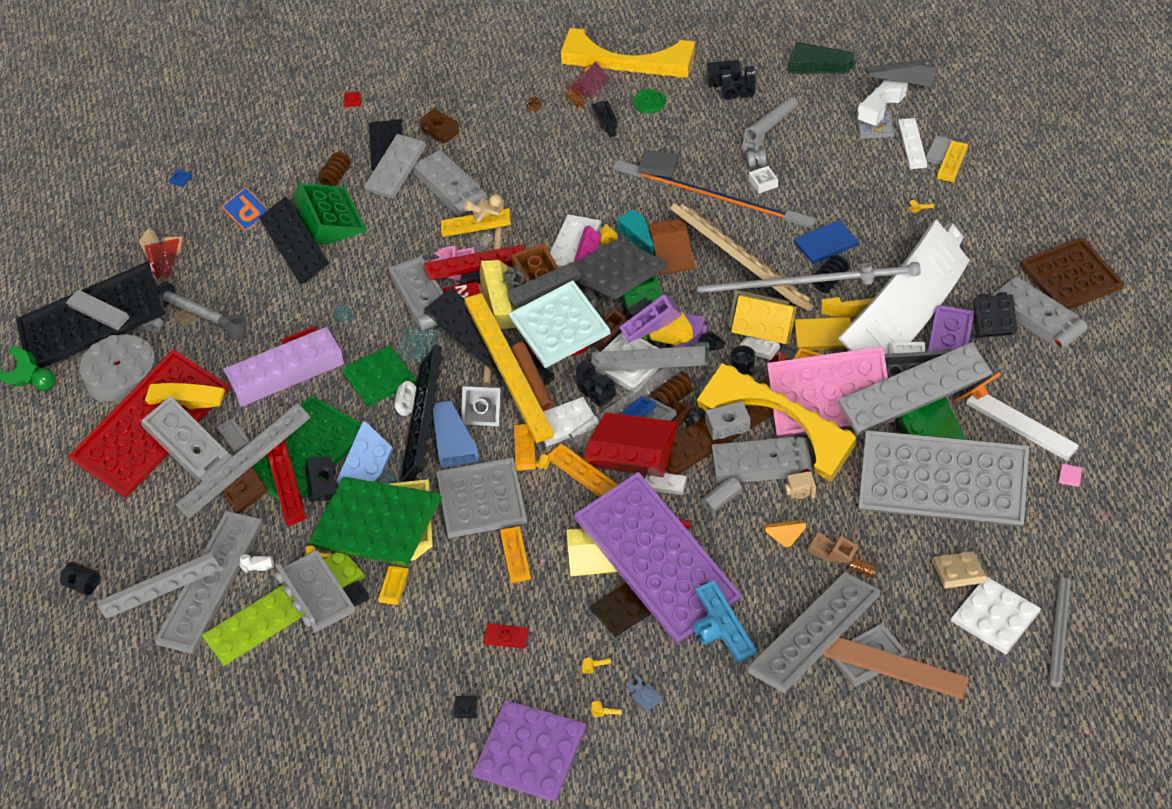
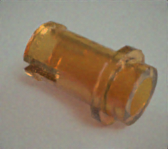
M575 89L568 91V100L572 101L577 109L584 107L586 102L581 98L579 91Z
M853 557L848 569L866 575V578H872L876 566L872 562L869 564Z

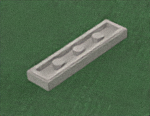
M77 290L66 302L69 307L117 331L130 318L127 313L80 290Z

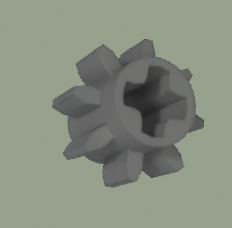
M507 267V271L502 273L504 279L502 283H508L507 288L513 289L525 282V272H519L520 267Z

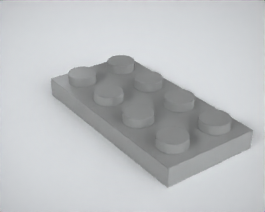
M397 134L365 184V190L394 199L427 146L426 143Z

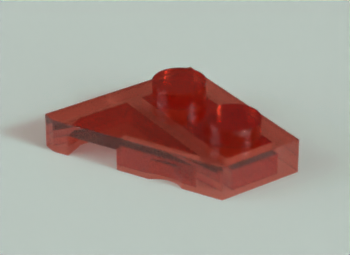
M179 238L144 246L156 280L171 277Z

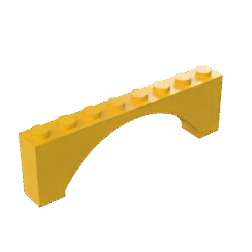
M570 28L561 50V63L582 67H596L599 69H613L615 71L623 70L688 78L695 56V41L679 40L677 44L652 54L622 55L597 46L587 37L585 29Z
M722 363L697 399L698 407L704 409V411L743 401L745 406H765L790 416L803 428L812 443L816 456L814 473L831 482L856 446V437L851 431L840 429L833 421L822 419L818 413L804 409L803 405L796 401L794 403L791 402L784 394L773 392L766 384L755 382L751 376L739 373L731 365L726 366Z

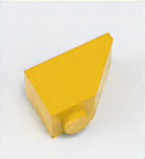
M681 312L682 315L668 326L650 333V338L654 341L677 346L693 339L692 326L684 313Z

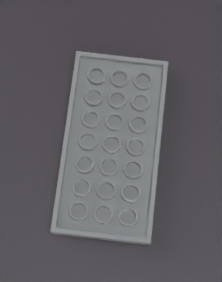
M866 430L859 510L1023 527L1029 446Z

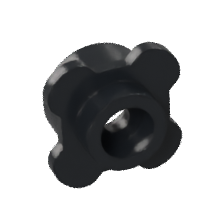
M695 408L687 414L688 418L684 422L689 421L693 425L698 420L704 418L701 413L704 409L698 411Z

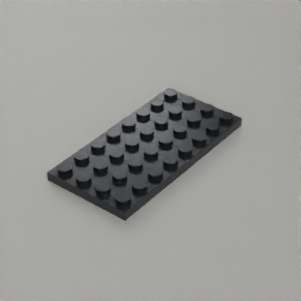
M147 261L80 290L128 314L130 318L118 331L69 307L66 302L73 294L16 318L22 349L32 353L37 365L40 368H44L90 348L91 345L111 335L122 334L165 315L166 312L153 267Z

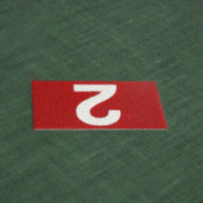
M478 282L444 288V292L453 288L463 298L480 294Z

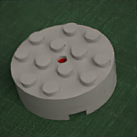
M111 335L91 345L80 362V374L90 396L103 403L108 401L120 404L158 363L151 345L144 339L133 335Z

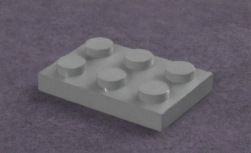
M883 623L850 640L904 658L908 657V653ZM831 658L854 688L880 674Z

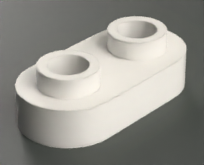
M409 381L403 382L398 387L395 399V409L402 416L409 415L413 409L416 386Z

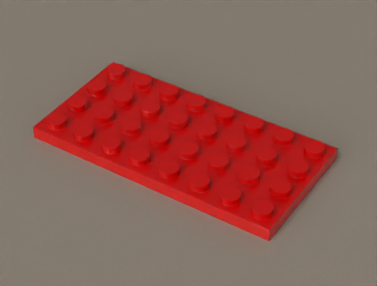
M174 349L68 456L72 462L125 499L169 454L141 426V420L161 404H148L145 401L150 384L182 383L219 387L225 390L223 397L230 390L229 385ZM185 405L182 406L198 423L213 408L188 409Z

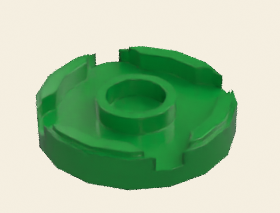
M655 89L641 90L633 98L634 108L646 114L659 112L666 104L665 95L660 91L656 92Z

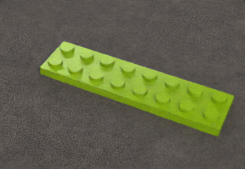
M335 552L324 559L342 589L365 578L363 572L347 554ZM284 584L202 635L203 640L223 666L303 616L302 612L297 613L292 603L294 601L293 598L287 597L283 589L285 587Z

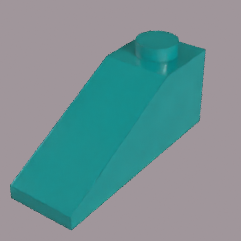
M633 209L618 218V231L640 250L654 256V244L644 216Z

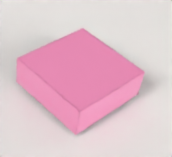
M1062 464L1059 483L1079 487L1082 468Z

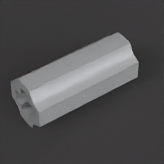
M729 477L701 499V503L706 510L714 513L742 491V486L735 477Z

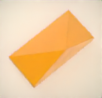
M803 520L763 525V530L784 547H791L806 528V523Z

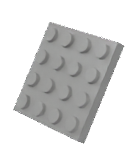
M514 457L436 471L448 538L528 524Z

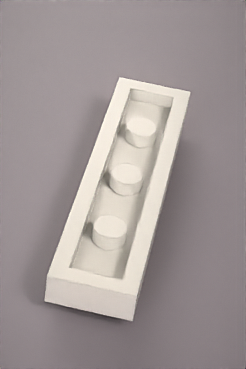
M915 118L898 119V126L909 168H927V161Z

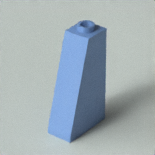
M452 402L435 403L432 410L441 468L479 462L478 449Z

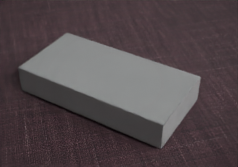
M935 136L926 156V161L941 165L952 139Z
M233 418L216 427L234 454L250 443Z

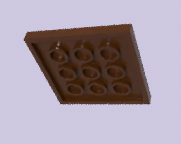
M1083 237L1020 261L1021 268L1040 290L1069 310L1124 289L1125 285Z

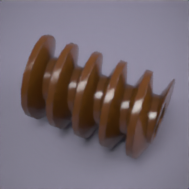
M334 152L318 174L320 183L322 185L336 186L351 164L349 157L342 152Z
M679 371L678 374L669 378L667 382L652 390L651 398L670 407V404L675 405L676 400L680 401L682 399L681 396L686 397L687 392L691 393L693 391L690 378L685 372Z

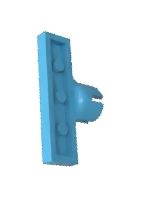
M713 580L696 588L695 593L708 614L695 621L693 626L696 636L702 635L698 640L702 644H708L717 639H722L737 663L755 655L757 652L716 582Z

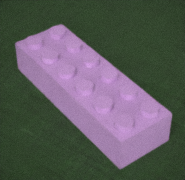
M325 327L226 367L223 371L239 406L242 407L344 364L339 346L328 328Z

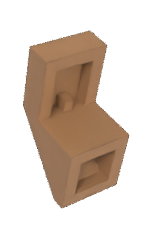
M817 532L807 551L828 562L850 563L859 546L843 536H840L835 543Z

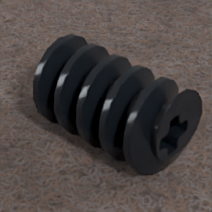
M832 255L814 275L847 272L850 265L842 256ZM839 280L812 282L817 290L826 294L830 292V289Z

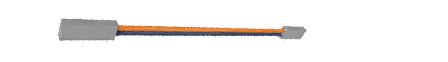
M617 160L613 166L614 170L664 182L778 216L785 221L808 228H813L816 223V218L789 210L782 212L668 177L639 173V166Z

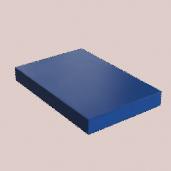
M840 220L794 238L795 245L812 265L832 255H837L859 246V241Z

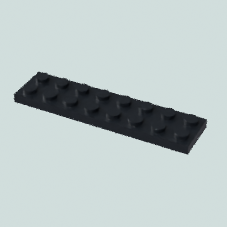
M450 288L424 308L425 314L503 380L464 303V298L459 293ZM502 331L511 349L517 343ZM531 355L546 386L554 379V374Z
M436 344L419 364L413 409L399 482L415 481L417 474L423 472L425 468L424 456L428 451L426 443L431 433L429 425L433 420L431 413L436 403L434 395L438 389L436 382L440 376L439 365L443 359V355H441L442 347Z

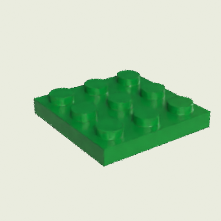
M391 345L341 368V372L366 407L396 394L398 387L405 381L412 382L414 385L417 382Z

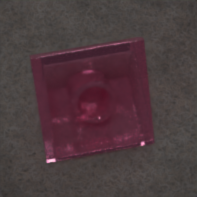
M594 62L582 69L565 89L594 99L609 83L610 78L597 62Z

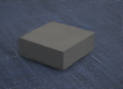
M782 344L779 349L780 352L787 356V360H793L799 348L788 344Z

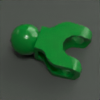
M11 345L8 352L16 358L17 365L9 373L0 370V380L15 387L32 384L39 391L52 389L56 381L54 373L48 368H40L32 353Z

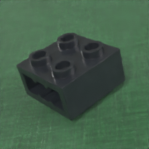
M1007 292L997 293L996 296L980 294L974 298L972 305L977 338L1015 335L1017 323L1013 294L1007 295Z

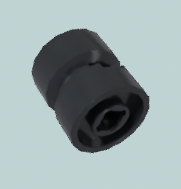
M745 345L735 347L730 353V365L735 367L739 373L743 375L748 374L752 377L755 372V351Z
M72 561L64 567L60 582L64 587L76 590V592L85 596H90L100 583V573Z

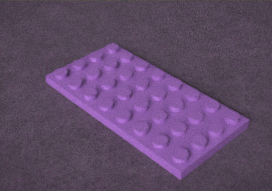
M639 472L574 514V519L677 645L694 633L693 626L695 621L708 615L695 593L696 588L714 580L730 607L742 598L739 591Z

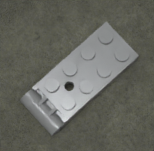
M441 150L416 162L413 167V173L458 217L468 212L464 209L466 201H472L473 204L477 205L481 198L488 200L487 194L483 189H480V185Z
M422 256L388 268L393 284L421 331L438 325L425 314L424 308L443 294L436 279H428L423 269L425 261Z
M1017 276L992 294V296H996L997 293L1007 292V295L1013 294L1016 321L1060 351L1087 330V324L1084 320L1077 318V314Z
M171 396L141 420V426L200 484L233 457ZM199 450L200 453L196 454L193 451Z
M803 437L712 445L716 484L723 483L729 477H735L739 482L786 479L787 475L809 471L813 475L808 440Z

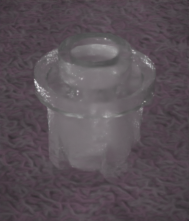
M481 233L475 248L480 252L489 251L491 246L495 244L494 237L490 233Z

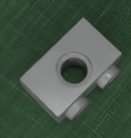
M743 401L706 410L705 423L712 440L723 439L750 431V416Z

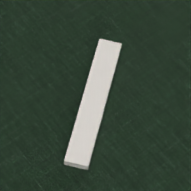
M972 394L966 402L972 408L1066 461L1078 449V444L988 394L978 400Z

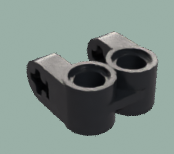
M754 66L745 67V75L739 77L737 81L731 78L729 69L720 70V87L725 100L736 99L738 95L741 98H747L755 94L756 76Z
M587 359L582 360L576 368V385L582 394L586 397L590 396L591 401L598 407H602L616 397L614 380L607 375L600 377L595 372V365Z

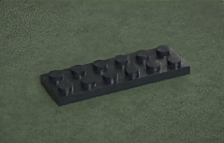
M286 196L259 217L300 284L306 283L330 263Z

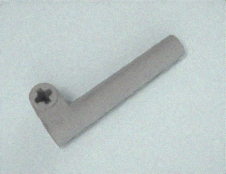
M794 97L787 98L749 126L744 132L742 151L758 152L763 150L765 133L798 107L797 99Z

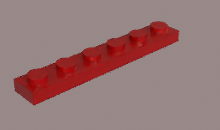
M522 244L430 261L423 264V269L429 280L480 271L481 261L500 260L508 266L512 265V254L526 249Z
M284 439L268 453V458L285 523L290 527L307 519L286 439Z

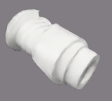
M244 554L239 559L241 569L247 573L251 570L267 571L270 568H274L272 556H253L250 558L248 554Z

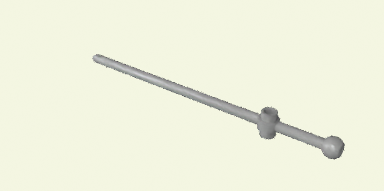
M911 262L909 266L881 269L872 268L871 263L861 264L860 271L702 285L697 287V292L706 293L855 278L862 279V283L868 285L874 282L873 278L876 276L909 273L911 276L916 277L921 274V269L918 262Z

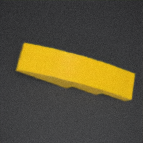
M150 384L145 401L148 404L163 403L171 396L181 406L185 405L188 409L220 407L225 390L219 387L196 384Z

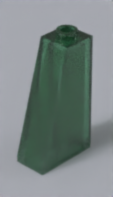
M797 42L788 61V74H849L850 70L855 68L856 59H854V52Z

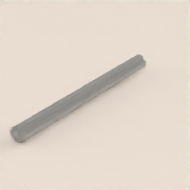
M1061 577L1058 582L1049 685L1052 687L1061 686L1071 584V580Z

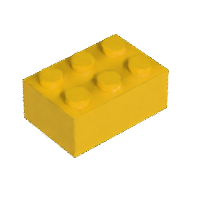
M740 295L731 332L788 344L791 338L797 306Z

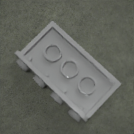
M317 550L283 568L279 563L275 565L277 572L274 575L278 583L284 584L285 587L283 589L287 597L293 598L294 601L292 603L297 613L302 612L304 624L307 628L310 626L314 633L356 612L354 605Z

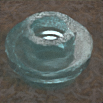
M339 305L335 308L333 315L335 320L344 322L351 318L352 312L348 306Z

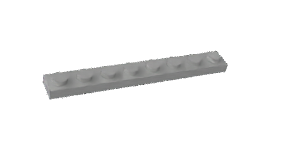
M297 403L176 503V506L188 519L191 518L310 419L309 414Z

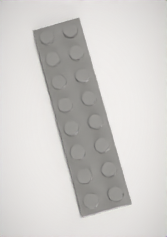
M973 342L843 397L837 403L855 434L859 435L866 432V430L873 429L988 379L992 376V372Z
M229 511L224 513L201 555L213 552L220 563L221 570L184 586L155 638L156 645L195 654L203 639L202 635L209 628L241 568L239 565L240 557L248 554L263 526L262 519Z
M844 572L748 667V673L785 693L880 596V590Z

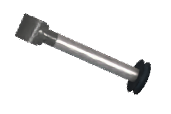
M166 281L158 286L164 308L170 303L216 323L228 332V336L231 339L240 340L246 337V318L243 315L235 314L227 317L175 294L174 285Z

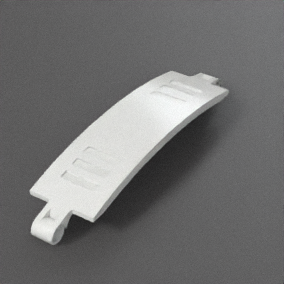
M937 219L932 222L916 247L901 265V267L909 266L911 262L920 263L921 274L916 277L911 276L909 273L892 276L876 297L838 338L848 351L883 347L884 354H889V343L911 342L936 312L937 305H941L970 261L959 247L964 236L953 223L943 228Z

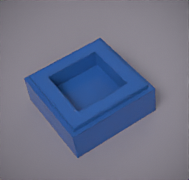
M177 169L169 179V183L184 187L193 177L192 173Z

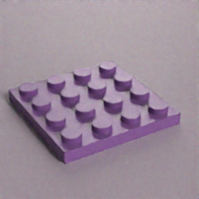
M505 700L472 773L473 777L556 802L586 731L587 724Z

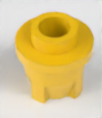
M608 224L599 229L600 240L603 245L618 239L617 233Z

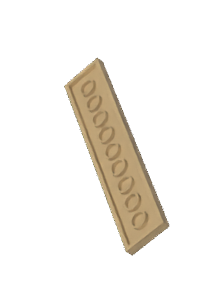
M673 203L671 206V210L762 280L783 278L777 273L772 272V269L767 265L760 263L758 258L747 253L745 248L735 244L733 239L722 234L723 232L720 229L710 225L711 223L703 217L701 218L693 209L688 208L684 204L679 206ZM792 284L772 286L795 305L807 311L812 310L814 307L809 302L810 298L797 291V288Z

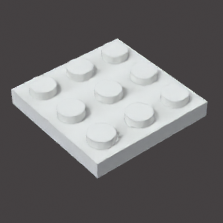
M621 332L601 352L658 348L641 338L629 343L623 332ZM659 368L596 372L609 376L615 383L635 393Z
M986 576V583H980L953 615L951 622L1007 654L1039 614L1041 608Z

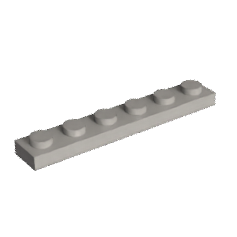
M705 346L592 352L591 363L595 365V371L703 366L706 363Z
M210 552L97 601V605L105 618L113 617L221 570V566L214 553Z

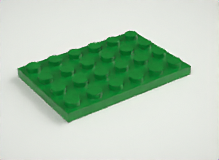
M310 395L300 405L311 418L286 438L301 498L308 493L304 467L307 458L331 456L332 463H335L336 466L349 453L362 425L360 422L313 395ZM266 454L252 468L257 471L265 483L264 485L269 489L266 493L279 500L268 454ZM318 476L319 480L324 478L323 476Z
M343 476L336 489V493L333 494L308 544L322 550L408 567L442 496L436 492Z

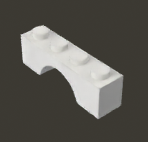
M884 80L878 88H875L871 95L867 96L863 103L859 104L857 112H859L858 119L876 126L884 118L885 103H899L907 93L908 83Z

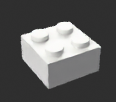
M769 166L749 172V181L758 194L778 187V178Z

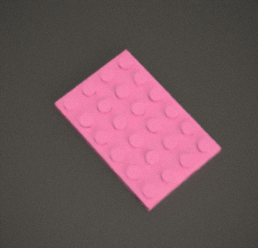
M883 347L767 363L770 388L773 392L784 394L788 400L793 403L795 401L800 403L804 409L810 412L815 411L822 419L826 421L831 420L836 423L840 429L852 427L839 407L838 400L888 379ZM773 409L777 438L806 434L793 418Z

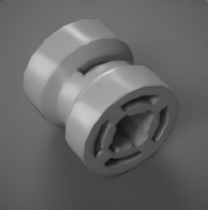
M759 150L758 152L747 151L748 168H754L755 166L766 167L765 150Z

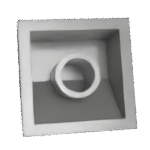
M462 386L461 420L464 425L499 426L504 401V386Z

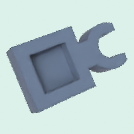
M638 675L634 676L637 682L636 685H631L628 681L626 682L627 690L635 692L632 694V699L645 713L662 702V697L649 683L645 686L642 685V679Z

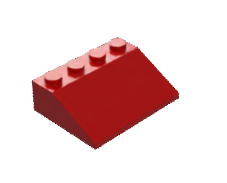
M605 412L588 441L584 459L596 468L629 473L639 472L642 475L664 478L679 423L676 421Z

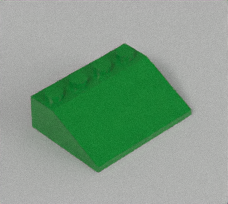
M298 183L292 199L301 219L317 244H330L367 232L346 187Z
M946 397L895 419L901 434L967 440Z

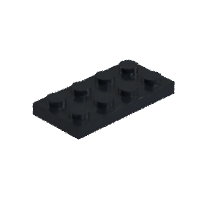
M402 119L369 123L372 171L379 164L397 134L403 135Z

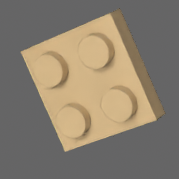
M974 551L933 557L935 569L944 588L986 583V575Z

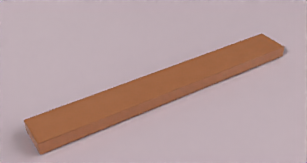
M840 637L822 654L832 659L872 670L959 699H963L969 682V677Z

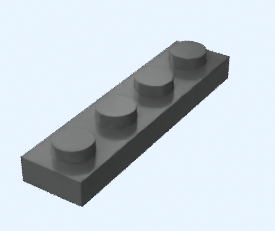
M571 262L507 291V295L514 307L518 308L571 281L575 282L582 279L581 274L575 264Z

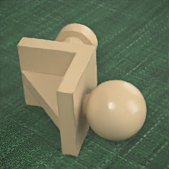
M494 194L489 200L481 198L477 205L468 200L464 203V209L468 212L472 211L476 222H480L483 216L489 214L499 216L498 207L502 204V198Z

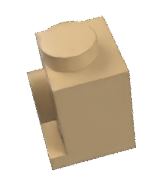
M811 471L787 475V484H784L786 496L790 495L791 499H803L807 496H811V499L815 498L816 485Z

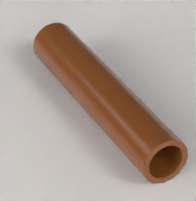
M519 342L512 346L511 350L543 411H546L553 406V401L525 343Z

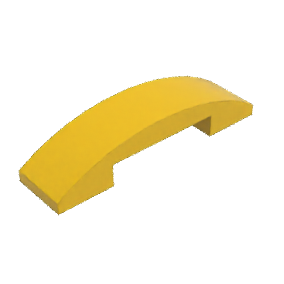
M840 297L821 299V313L835 317H858L874 298L841 302Z

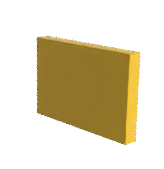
M850 317L795 319L797 348L801 347L807 350L847 349L838 338L851 324Z

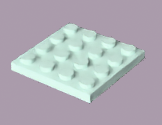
M574 281L509 313L510 320L545 368L611 334L609 327Z

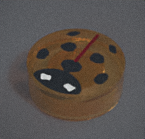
M537 97L528 98L525 102L526 109L531 112L539 111L542 108L541 99Z

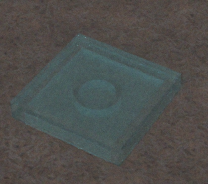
M403 329L398 354L400 359L423 360L434 345H438L440 330L421 331L420 329Z

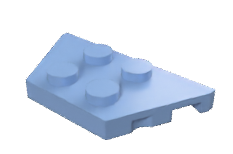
M364 421L336 480L338 485L343 476L379 482L392 455L393 448Z

